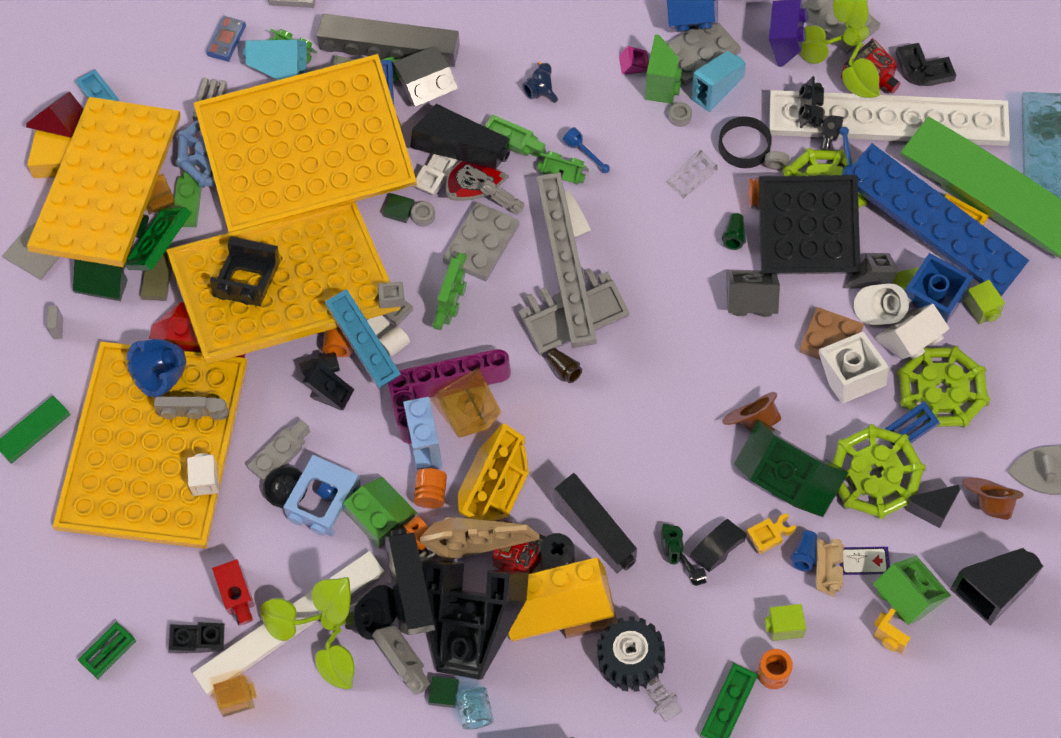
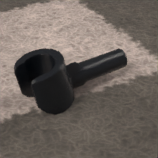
M681 553L680 561L686 567L692 585L698 586L707 583V575L704 568L695 570L685 555Z

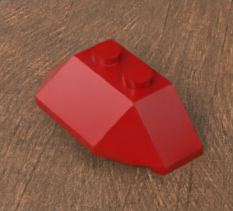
M179 302L152 325L149 339L167 340L179 345L184 351L201 353L184 302ZM246 354L239 355L236 357L245 358Z

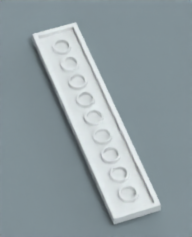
M770 90L769 130L771 135L819 137V134L823 132L822 124L819 128H813L811 124L807 123L803 128H800L798 111L801 98L799 97V91ZM824 92V104L819 106L823 108V121L828 116L844 117L842 127L845 126L849 129L848 139L910 141L929 116L976 145L1008 146L1010 142L1008 101L893 95L864 98L855 94ZM833 123L828 124L829 129L834 128Z

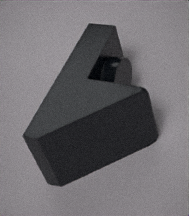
M320 361L312 363L302 382L312 390L310 394L312 399L339 410H344L354 391V388Z

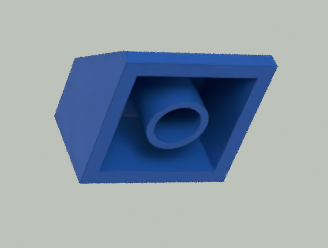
M667 0L669 27L675 29V32L689 31V27L698 26L699 30L711 29L712 24H718V0Z
M929 253L906 287L905 292L917 309L934 304L947 324L966 295L974 276Z

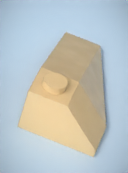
M447 517L443 521L433 523L420 537V543L446 561L540 540L539 534L525 524Z

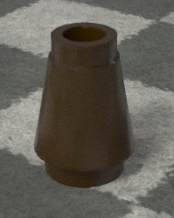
M556 348L547 354L546 360L549 361L562 381L573 383L581 376L582 368L575 359Z

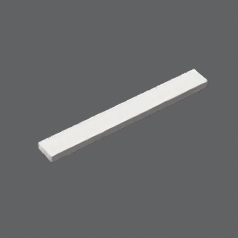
M369 551L329 579L349 577L351 597H353L383 576L385 571ZM312 591L293 603L296 608L295 619L297 620L322 613L313 604ZM318 620L295 625L296 633L294 637ZM263 624L192 674L209 697L289 640L281 641L275 639Z

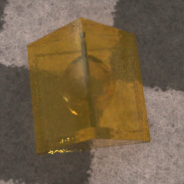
M478 368L435 393L458 438L489 429L502 412Z

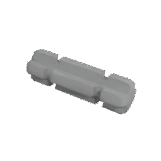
M487 179L480 188L481 192L487 196L490 194V198L505 208L509 207L511 212L518 215L523 210L524 203L517 198L515 200L512 194L500 186L495 187L496 184Z

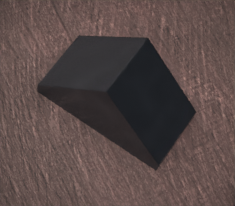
M958 484L909 496L907 500L908 505L905 506L906 511L940 528L960 491V486Z

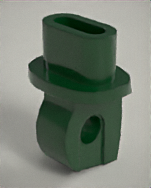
M663 524L661 533L662 547L665 555L668 556L669 563L675 565L679 563L680 554L684 550L682 541L683 531L679 526Z

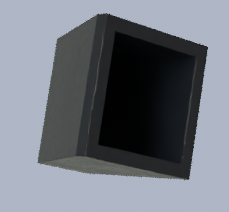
M1020 548L963 568L958 573L950 590L991 626L1033 584L1044 566L1034 553Z

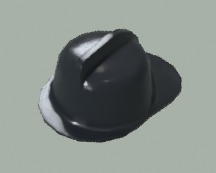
M377 585L360 599L350 605L345 628L352 630L366 640H374L372 634L377 629L390 626L397 617L393 589L386 585Z

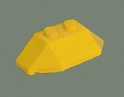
M501 424L480 447L458 491L459 513L468 519L497 521L507 518L529 474L527 454L524 447L525 437L507 424Z

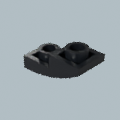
M726 519L691 552L690 557L710 572L727 559L730 551L745 541L747 533L729 519Z
M225 623L170 624L168 653L223 651Z

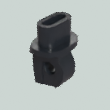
M828 116L824 119L822 123L823 132L819 134V137L822 138L819 149L830 151L832 141L835 142L839 137V130L843 125L844 117ZM829 123H833V124H834V128H833V129H829V127H828V124H829Z
M324 352L319 353L318 358L299 363L304 376H306L314 361H320L333 373L340 371L336 353L324 355Z

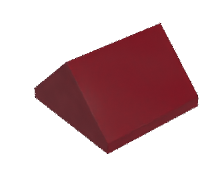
M69 91L28 121L26 128L71 138L84 109Z

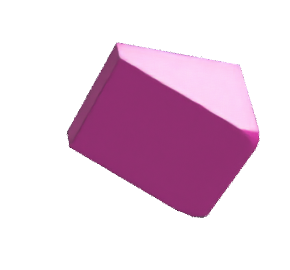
M627 46L619 55L622 74L647 72L649 64L647 50Z

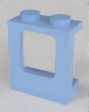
M429 397L403 402L417 471L425 468H443Z
M312 455L283 507L287 519L299 526L302 523L309 526L318 535L324 536V534L333 537L335 533L333 526L344 508L343 502L361 486L359 475ZM312 480H319L338 490L329 509L322 518L316 517L297 507Z

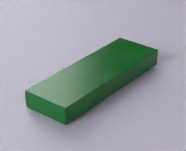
M51 396L0 438V453L12 464L71 414L54 396Z
M733 663L700 733L701 738H730L758 677L757 673Z

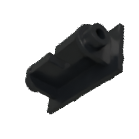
M812 76L799 90V97L801 98L798 111L800 128H803L807 123L811 124L813 128H819L823 123V108L819 106L824 104V88L821 83H815V77Z

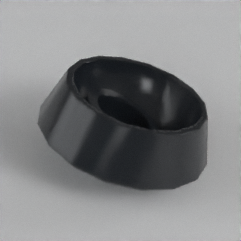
M291 466L279 467L267 475L263 483V493L266 500L273 506L284 509L283 507L301 477L302 472ZM308 488L306 489V491H305L304 495L302 496L300 502L304 499V497H305V495H306V493H307Z

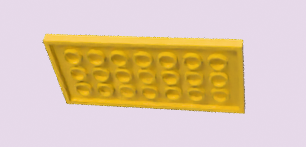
M89 97L28 241V251L124 267L180 121V111Z

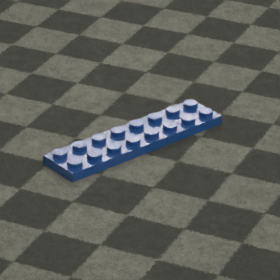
M873 143L870 144L845 174L857 175L858 192L961 270L974 276L973 279L980 284L990 280L1000 296L1005 293L1029 262V259Z

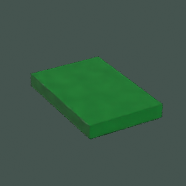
M186 207L161 208L129 254L125 267L128 270L152 271L192 212Z

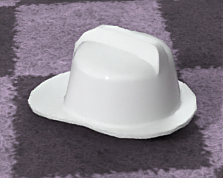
M897 284L871 285L857 293L854 299V310L857 317L868 325L893 324L900 322L906 316L909 304L912 301L908 298L903 288Z

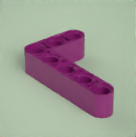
M495 349L399 370L401 375L389 382L388 387L400 439L404 443H412L403 402L424 397H436L506 381L511 375L508 353L501 349Z

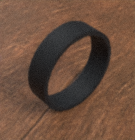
M747 116L736 117L728 121L720 131L719 152L722 158L734 167H756L765 161V155L770 152L772 143L771 132L762 121ZM740 126H747L760 131L765 136L768 147L757 157L743 159L730 154L725 149L722 139L729 130Z

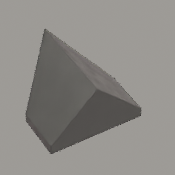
M865 253V259L860 264L861 272L853 273L843 288H865L871 285L893 284L897 273V266L890 253Z

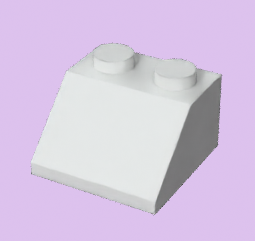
M930 304L912 310L900 322L892 324L875 338L900 359L908 357L915 359L925 352V346L931 344V346L944 339L942 334L950 328L935 305Z
M864 332L819 349V356L829 386L842 404L887 386L889 366Z

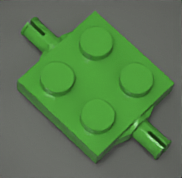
M457 253V257H452L437 299L438 309L432 327L436 330H442L443 324L450 325L452 317H456L460 304L457 302L460 296H464L467 282L464 281L466 271L463 269L467 255L464 253Z

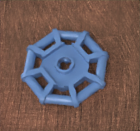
M197 120L184 131H179L176 136L178 139V159L176 164L195 179L200 187H216L214 177H211L213 173L203 136H200L198 139L193 137L194 134L201 130ZM188 146L195 148V155L188 156ZM197 164L201 169L204 170V173L202 174L193 165Z

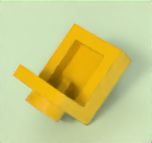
M891 608L887 614L882 612L874 623V626L877 627L874 636L882 641V645L892 652L897 651L902 654L911 638L890 624L896 612L895 609Z

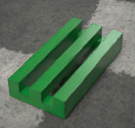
M116 621L78 661L98 680L136 642V639ZM119 631L120 634L89 664L88 661ZM126 638V640L97 669H95Z

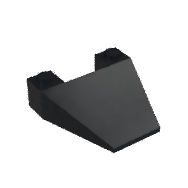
M444 560L424 561L423 574L435 630L429 631L436 672L482 680L527 600L529 573L513 570L488 571L485 594L462 590L464 563Z

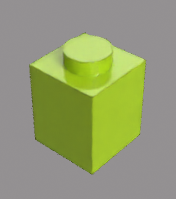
M990 280L968 289L964 298L965 304L978 324L997 320L1001 316L1005 305L1004 300Z
M802 604L769 608L767 617H764V626L766 633L771 634L772 641L804 637L806 625Z

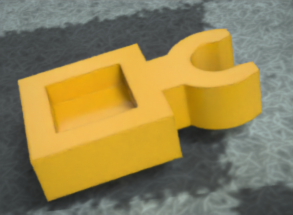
M788 513L779 516L774 524L768 518L747 529L746 533L759 555L783 542L781 535L789 536L795 532V525L785 527L782 524L789 519Z

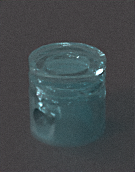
M470 688L455 695L463 729H478L494 722L490 701H488L487 688Z

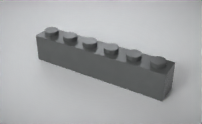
M322 14L317 34L320 50L343 52L350 55L372 56L378 54L381 58L394 57V60L405 58L436 45L450 67H455L460 46L459 31L331 14Z

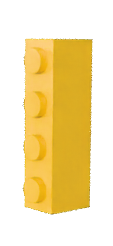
M596 557L529 574L527 600L508 633L511 641L514 642L615 617L606 569L603 563Z

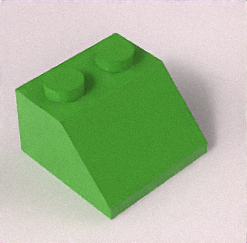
M656 34L647 69L645 100L673 104L674 95L679 96L682 68H678V56L662 37Z
M383 477L363 485L343 502L344 512L378 548L385 543L384 537L391 536L392 530L402 528L403 525L417 515V512Z
M917 555L894 563L873 583L878 589L880 597L890 603L896 610L895 613L898 618L906 622L907 625L919 621L951 597V594Z

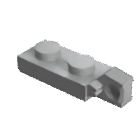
M300 420L292 429L287 427L247 465L248 469L264 482L267 475L273 470L287 466L303 450L304 438L310 433L309 426Z
M396 625L377 629L372 636L378 643L379 648L390 660L394 669L407 682V687L414 695L423 693L431 683L423 673V663Z

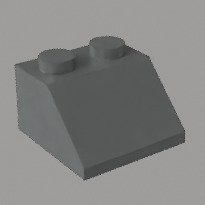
M436 45L393 62L410 106H418L458 89L451 69Z
M727 270L728 313H732L735 316L757 313L758 316L762 317L778 314L780 284L777 274L761 275L760 270Z

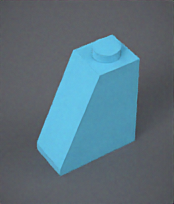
M301 40L246 41V47L243 52L246 65L277 80L307 73V42Z
M726 51L696 70L693 76L691 100L710 112L744 77L746 63L738 55Z

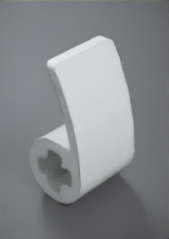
M383 315L367 320L390 358L410 343L407 334L399 326L393 328Z

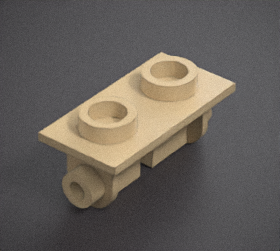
M817 539L816 590L835 597V593L840 592V589L843 587V567H835V564L843 563L844 545L841 544L840 539H832L830 544Z

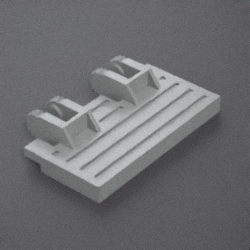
M589 268L584 270L585 278L591 287V290L586 293L595 331L628 317L630 313L608 271L598 275L602 284L599 286L592 270ZM546 288L540 289L541 298L547 307L546 310H540L532 294L526 295L529 306L519 310V314L539 355L570 342L561 294L557 293L554 295L557 305H555Z

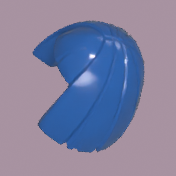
M139 340L134 342L127 352V360L129 361L127 365L130 375H133L132 379L135 380L136 386L142 389L141 392L149 397H160L170 391L177 384L186 367L184 350L179 345L167 340Z

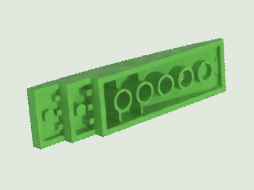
M928 116L900 152L901 157L921 168L922 174L941 184L942 190L987 214L993 220L1061 259V199L980 146Z

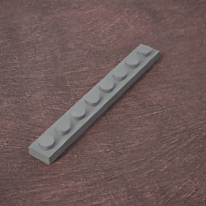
M561 173L537 176V184L571 347L576 348L597 344Z

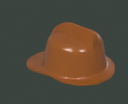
M770 392L756 401L732 411L723 418L722 423L724 425H732L740 422L746 429L752 431L757 421L761 420L772 427L781 420V415L774 402L777 398V393Z
M970 477L962 481L964 487L977 493L980 509L987 515L999 519H1010L1016 500L1024 496L1023 492L1007 488L987 479Z

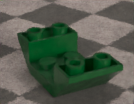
M143 215L135 237L141 238L149 221L148 215ZM128 257L124 267L74 259L73 292L121 301L128 281L124 273Z
M758 420L734 465L750 481L790 505L824 517L849 472L827 459L821 461L782 438L780 431Z

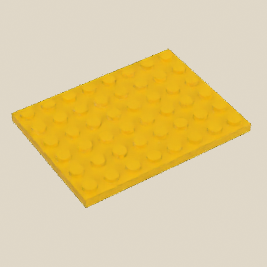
M378 54L194 102L229 233L276 220L349 204L417 185Z
M356 202L276 220L166 249L206 365L338 328L339 326L324 303L345 289L348 290L366 320L400 310V307L380 308L378 284L391 282ZM230 237L278 246L280 264L261 307L213 297L210 279L211 277L218 278L229 254L227 243ZM237 270L231 281L258 286L262 275Z
M100 341L52 527L56 531L207 549L219 493L199 496L192 495L188 486L187 458L195 457V455L201 453L214 455L218 464L220 492L247 370V358L232 357L206 365L202 353L184 351L186 367L181 378L170 391L160 397L220 398L227 403L229 414L227 419L225 418L222 421L220 419L219 421H214L210 416H202L200 419H190L188 417L165 419L158 416L155 410V397H149L141 392L142 389H139L135 384V380L132 379L133 375H130L127 365L129 362L127 360V352L131 345Z

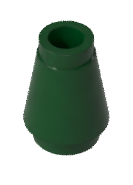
M733 213L729 216L722 235L724 246L730 250H738L746 242L744 217L739 213Z

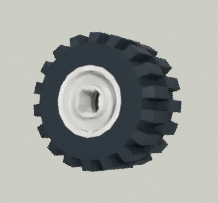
M629 616V621H624L623 617L617 619L618 624L615 625L611 622L608 624V631L603 629L600 634L601 640L598 639L597 642L599 668L603 672L606 681L611 680L613 687L617 688L619 685H622V691L628 692L629 687H633L634 692L640 691L639 686L643 685L645 689L650 687V681L656 682L659 679V673H663L665 663L664 641H662L660 631L656 632L655 625L650 623L647 626L645 619L640 618L638 622L635 621L633 616Z

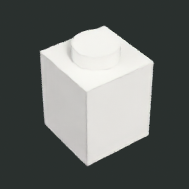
M201 453L195 455V457L187 458L188 486L192 495L199 496L219 493L218 464L214 455Z

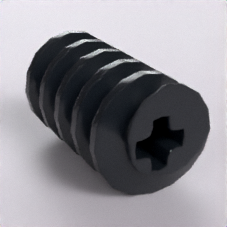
M553 533L542 541V571L575 563L574 544L568 536L561 533Z

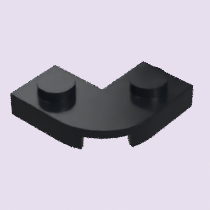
M919 43L896 48L895 53L902 71L911 82L921 86H933L955 81L957 75L949 56L926 61Z

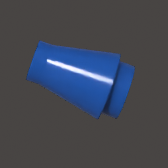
M808 530L802 532L801 538L790 556L791 564L795 569L810 571L816 565V541L818 536L815 532Z

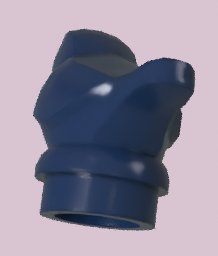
M538 62V69L532 73L531 78H528L523 83V90L529 99L532 100L545 96L554 103L558 101V97L552 91V68L550 64Z

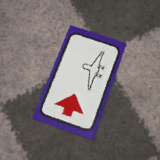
M844 547L843 563H840V566L843 567V575L883 574L890 567L888 547Z

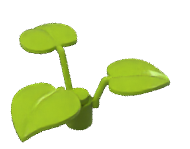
M834 0V15L838 21L846 23L845 27L848 29L845 30L844 34L826 40V33L822 27L817 25L806 26V41L802 42L799 54L807 62L818 64L827 58L829 54L828 44L844 39L846 44L856 46L849 60L851 67L846 68L842 73L846 88L860 97H878L880 95L879 74L876 66L870 60L864 58L854 62L860 48L863 47L862 42L869 36V29L866 26L869 16L868 1Z
M349 577L324 579L314 585L312 590L313 604L322 612L318 615L297 620L295 619V606L282 598H273L261 605L260 615L267 631L275 639L287 641L294 637L296 633L295 625L321 619L322 626L327 630H332L333 633L326 642V649H321L316 653L315 662L317 670L325 681L341 689H351L353 687L355 664L351 653L341 645L332 646V642L337 634L341 633L340 627L347 623L351 602Z

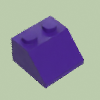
M801 0L773 1L769 42L778 67L784 66L799 54L802 42L806 41L804 22L808 21L807 8H803Z

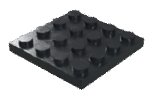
M857 175L759 176L761 275L852 274L861 272Z

